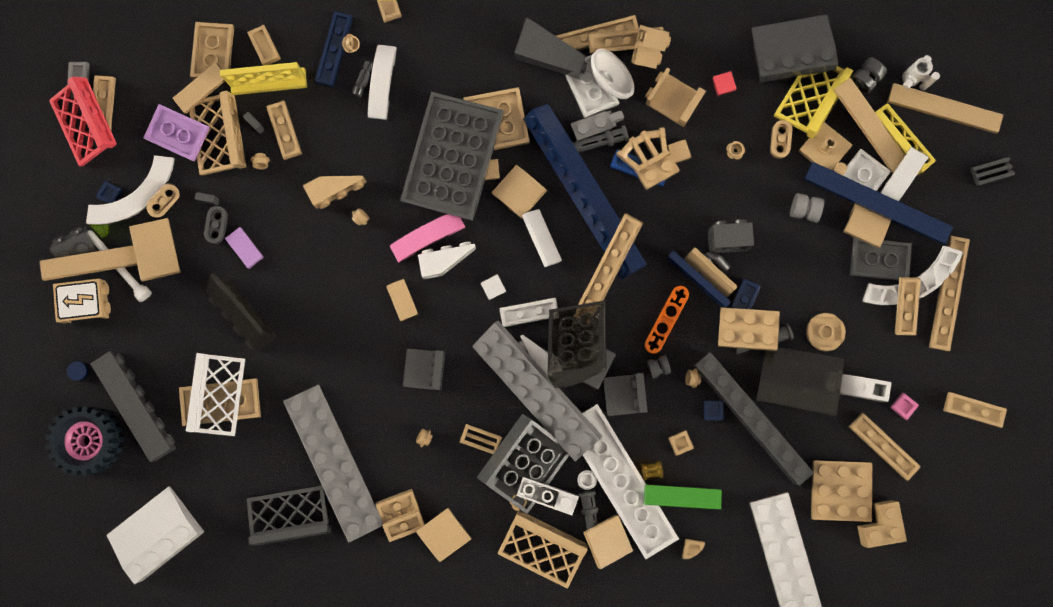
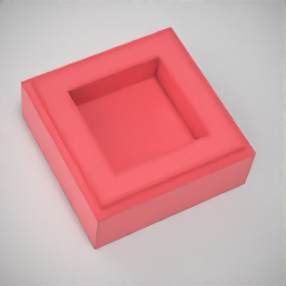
M731 71L713 76L712 78L718 96L736 91L737 89Z

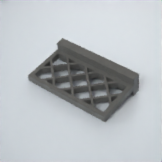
M322 486L247 498L250 528L249 545L258 546L331 533L326 496ZM320 491L321 498L317 504L308 499L312 492ZM294 495H300L304 498L297 508L289 502ZM275 498H280L284 501L278 511L270 506ZM261 501L265 505L259 514L253 511L252 502ZM306 501L314 506L308 516L300 511V508ZM287 504L295 509L289 519L281 514ZM267 508L276 513L270 522L261 517ZM316 509L322 512L323 521L315 522L310 518ZM299 512L305 517V520L301 525L296 526L291 520ZM278 515L286 520L283 527L279 529L272 525ZM261 519L267 526L262 532L255 533V524Z

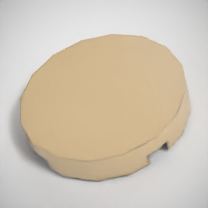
M818 314L807 324V340L817 350H835L845 339V326L834 314Z

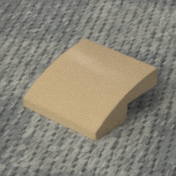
M516 165L492 191V194L523 219L522 215L529 212L547 190Z
M854 204L843 232L876 248H880L891 220Z
M412 489L380 500L375 504L383 521L382 526L389 542L415 533L425 525Z
M449 508L416 531L439 562L471 540L469 534Z

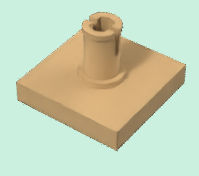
M824 122L815 138L809 137L798 152L809 161L832 170L851 148L852 144Z

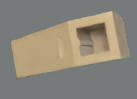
M322 176L303 185L313 206L317 209H323L329 206L330 202L334 199L339 200L347 196V192L359 190L367 181L363 176Z

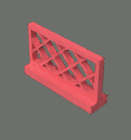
M71 77L67 80L69 84L49 101L78 165L84 166L106 148H113L117 143L87 78ZM71 90L74 94V100L70 99ZM60 99H63L62 109L58 105ZM69 102L73 103L72 113L68 112ZM78 107L81 109V116L77 115ZM67 115L71 116L70 125L66 122ZM77 118L81 120L79 129L75 128ZM86 123L90 129L89 133L85 132ZM74 131L78 132L77 142L73 138ZM84 135L88 136L87 146L83 145ZM94 140H95L96 145H97V148H96V149L92 148V147H93V141H94ZM82 148L86 149L84 158L81 155Z

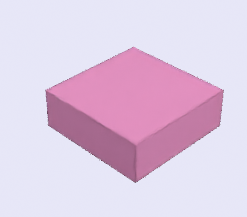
M901 393L890 408L904 420H908L919 405L905 393Z

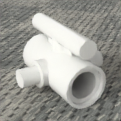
M925 55L924 58L918 59L903 73L902 80L905 89H910L911 86H915L921 81L922 83L919 88L926 90L940 78L938 72H934L931 76L929 75L933 69L930 56Z

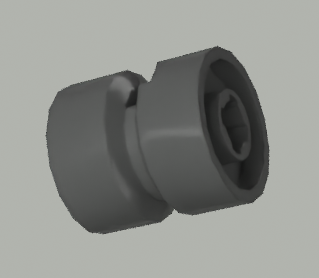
M869 57L861 65V69H858L850 78L860 92L868 94L874 89L877 84L876 82H880L887 74V69L880 61Z

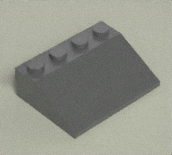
M827 15L751 28L759 83L833 71L837 68L836 47Z
M522 414L477 478L528 514L535 502L527 500L526 506L523 507L525 503L524 498L516 496L512 499L518 493L522 478L525 477L549 485L569 454L553 435Z

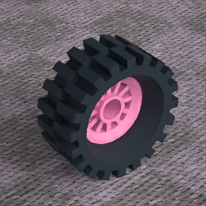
M74 407L72 410H65L62 412L63 416H56L53 419L57 423L50 424L48 427L49 430H52V433L46 434L45 440H50V445H45V449L51 450L52 454L47 456L49 460H56L53 465L56 468H63L61 472L65 474L71 473L73 476H84L103 472V469H109L112 466L111 462L118 460L119 457L116 456V453H122L123 447H119V442H124V437H119V433L123 432L122 427H116V424L119 423L117 418H110L112 414L109 411H103L102 408ZM86 436H88L90 439L88 445L84 443V439Z

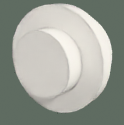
M585 470L578 475L577 481L582 489L590 490L595 487L597 478L592 471Z

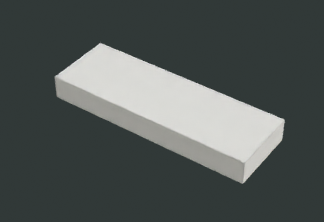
M910 147L880 193L899 201L929 157Z
M540 210L523 214L522 217L544 267L561 262V257Z
M556 298L499 308L504 327L559 317Z

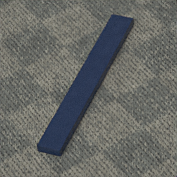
M815 162L811 163L804 178L805 181L942 245L946 244L953 229L951 225Z

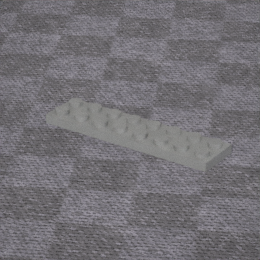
M499 321L494 322L472 346L545 429L557 439V442L574 461L578 460L603 437Z
M317 385L284 400L286 409L348 543L381 527L383 521L320 386Z

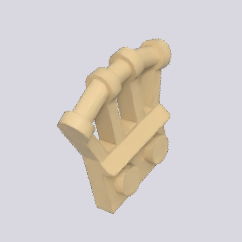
M664 127L654 131H642L639 136L630 138L624 148L616 153L622 161L634 169L646 190L680 171L670 155L671 153L667 150ZM651 138H660L662 153L658 154L650 140ZM644 142L653 158L647 160L638 144ZM632 149L642 164L638 165L627 156Z

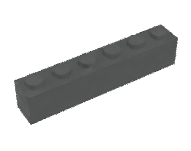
M109 351L90 364L150 462L157 461L176 449L174 446L175 441L164 430L165 425L159 417L157 418L153 412L155 408L152 403L145 399L143 388L134 381L135 375L133 372L126 368L124 357L120 353Z

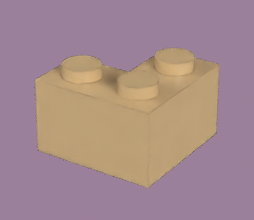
M640 25L631 62L636 65L656 69L662 60L660 52H665V49L670 45V32Z
M888 500L873 503L876 523L857 526L861 545L867 548L907 541L898 501Z

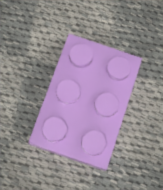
M158 104L144 139L195 162L210 127Z

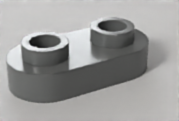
M213 206L208 210L204 237L211 244H219L225 238L228 213L224 208ZM220 213L221 218L217 220L216 215ZM215 232H218L217 238H213Z

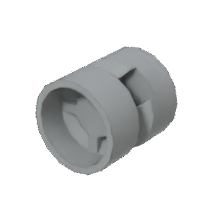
M796 193L792 202L790 216L802 219L805 216L806 220L818 223L823 212L824 199L818 197L809 199L808 195Z

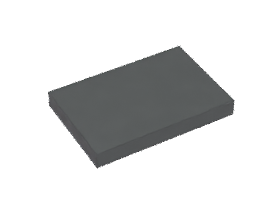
M854 237L850 276L899 281V277H909L912 243L883 240L881 247L876 248Z

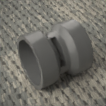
M666 355L660 356L657 360H647L648 370L652 379L657 378L661 374H671Z

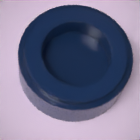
M79 361L71 363L67 369L69 378L75 381L84 380L89 373L88 366L84 362Z

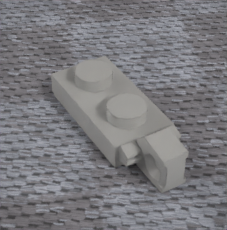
M610 110L571 123L576 141L603 134L606 130L611 131L617 127V122L624 120L622 110L612 113Z

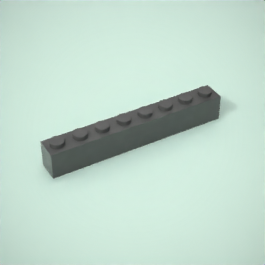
M711 352L707 353L693 365L793 484L800 486L814 474Z

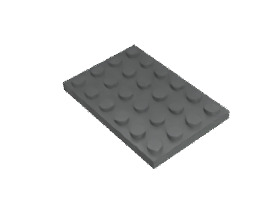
M431 92L400 201L473 221L504 110Z

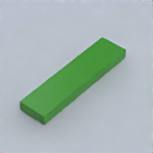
M644 485V505L721 509L722 490Z

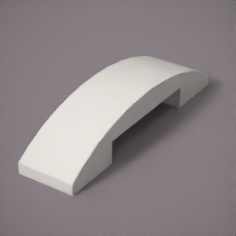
M377 46L370 82L368 118L387 120L388 98L397 47Z

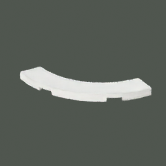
M154 155L153 164L148 176L133 193L113 203L88 205L86 224H111L126 220L146 209V204L161 186L168 182L175 159Z
M942 246L933 264L918 276L921 278L919 299L937 289L952 274L961 259L962 251ZM868 283L863 302L877 305H896L899 284L882 286Z

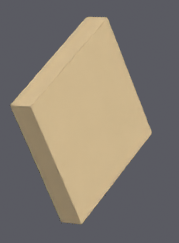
M614 515L583 532L599 569L633 551L618 515Z

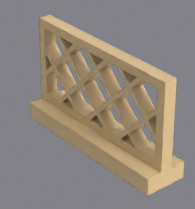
M228 91L220 92V95L203 99L196 105L205 107L200 117L196 115L194 107L189 111L190 118L207 124L210 127L207 135L211 129L217 131L218 134L213 142L206 135L205 140L211 143L206 153L200 149L197 155L199 175H208L233 168H246L235 95ZM220 100L221 107L215 112L211 107L215 101ZM209 110L215 114L210 124L204 120ZM219 117L224 122L220 130L214 127ZM222 135L226 137L227 141L223 149L217 145ZM214 147L221 150L216 160L209 156ZM224 154L229 156L230 164L222 165L219 163ZM209 158L214 163L210 169L205 170L204 163Z
M518 510L497 554L568 589L588 550V544ZM515 525L522 527L526 535L515 538L513 532ZM540 536L543 544L533 547L530 537ZM527 538L530 548L520 551L517 541ZM514 542L517 550L516 553L509 554L503 551L507 544ZM556 544L561 552L550 555L547 546ZM545 547L548 557L538 560L534 550ZM532 551L535 561L525 562L521 554ZM572 552L579 556L576 562L568 564L565 554ZM562 556L565 565L555 568L552 559ZM549 560L552 570L546 572L541 570L539 563ZM567 569L569 577L566 582L558 578L557 571Z

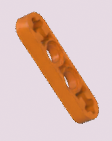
M684 286L675 287L668 297L644 343V348L648 353L656 354L659 352L669 336L689 297V291ZM682 290L685 298L679 299L678 304H681L679 307L676 303L670 302V300L675 301L677 298L675 292ZM672 306L676 309L674 317H669L666 314L667 307ZM659 323L667 325L666 333L661 334L657 331ZM654 332L657 336L663 337V340L658 339L656 342L658 349L654 348L651 350L648 342L654 341L655 336H652Z

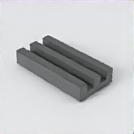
M1003 158L971 168L976 187L1015 175L1014 171L1011 170L1013 168L1012 164H1009L1010 158ZM1004 163L1003 167L977 174L978 170ZM1006 170L1007 172L982 181L979 180L980 177Z

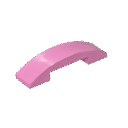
M446 214L391 244L390 248L399 263L413 256L415 252L466 227L461 218Z

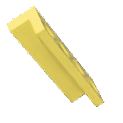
M888 103L875 112L904 155L912 147L907 141L909 140L915 144V149H919L920 152L929 157L927 159L929 162L922 166L917 176L936 161ZM884 110H886L889 113L890 120L883 113ZM895 126H900V128L903 130L902 134L898 131V129Z

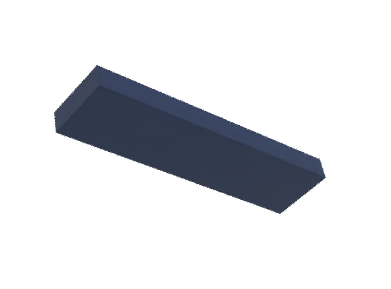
M334 11L315 83L334 88L344 52L342 41L349 34L353 20L352 15Z
M675 251L668 255L666 259L721 308H726L731 303L727 297Z

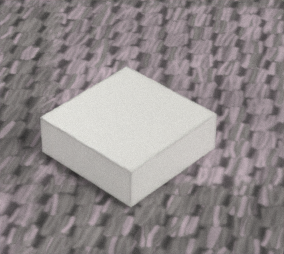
M498 274L481 282L489 300L506 292Z

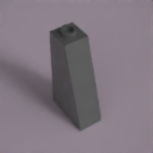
M526 18L514 53L516 60L577 79L580 78L581 73L585 74L588 64L585 63V55L531 19Z

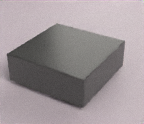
M247 112L243 116L259 134L265 130L250 113Z
M199 192L195 194L194 198L200 203L218 206L220 201L214 195Z

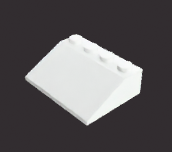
M168 486L107 534V537L123 570L131 581L137 584L193 542L204 531L172 488Z

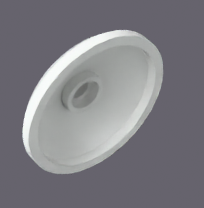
M605 49L596 50L591 56V68L598 85L605 92L616 98L628 99L634 93V82L626 66L612 52Z

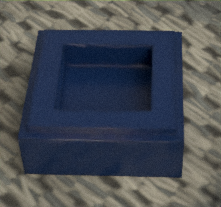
M104 180L96 198L108 204L118 201L123 190Z
M703 401V420H724V401Z

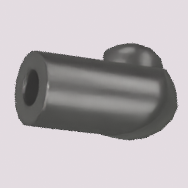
M711 252L704 254L707 259L715 263L723 272L730 268L728 262L721 255Z

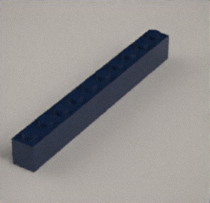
M546 104L532 109L523 120L605 252L621 221L550 105ZM634 242L617 273L621 280L647 265Z

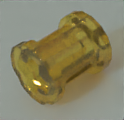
M660 460L657 463L646 465L641 463L644 481L651 477L659 476L663 478Z

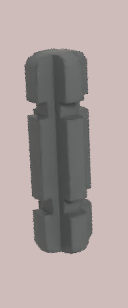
M365 61L363 70H361L356 81V86L352 90L353 95L362 97L364 88H366L371 77L372 62Z

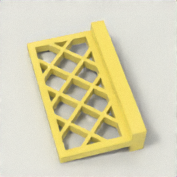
M297 62L220 70V76L231 87L233 95L307 88L306 69L304 67L300 68Z
M837 66L836 70H833L839 73L837 78L828 80L826 72H821L825 81L815 83L813 75L820 73L798 76L775 112L774 117L786 120L795 128L807 133V137L814 139L839 99L833 90L850 78L853 70L847 67L844 70ZM810 76L812 84L802 87L800 80ZM827 85L828 92L819 95L817 87ZM813 88L816 96L806 98L804 90ZM801 92L802 100L793 102L791 98L792 93ZM817 100L819 104L818 109L809 110L807 102ZM804 103L806 112L796 114L794 106ZM791 107L793 115L785 116L781 114L783 108ZM808 115L810 122L807 127L799 123L798 117Z

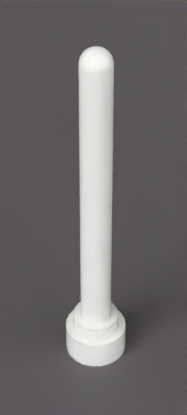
M88 230V235L98 250H108L92 230ZM125 267L116 269L134 289V296L139 302H143L150 297L152 292L148 287L140 285Z

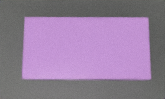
M241 227L225 238L248 269L264 258Z

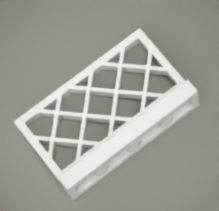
M196 354L186 426L187 432L235 436L245 359ZM209 359L218 360L222 367L213 373L208 367ZM233 361L241 362L240 370L232 375L226 366ZM224 368L231 377L224 383H221L215 374ZM214 377L220 386L210 392L206 387V381ZM233 379L237 384V390L230 395L224 385ZM222 387L228 397L219 403L212 394ZM211 396L217 405L210 411H207L203 406V402ZM230 398L235 407L234 410L227 413L221 404ZM217 407L226 415L218 422L210 415ZM208 415L214 425L209 429H201V420ZM228 418L232 423L231 432L223 431L218 424ZM216 426L219 430H211V429H213V428Z

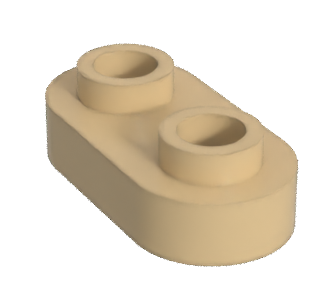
M786 120L776 122L772 128L770 152L777 159L786 157L791 149L792 125ZM778 129H783L784 134H780ZM777 147H781L782 152H778Z
M170 183L161 186L146 204L149 215L152 217L163 216L178 200L180 195L178 188ZM172 190V195L167 196L165 192ZM154 204L160 205L157 210H154L152 207Z

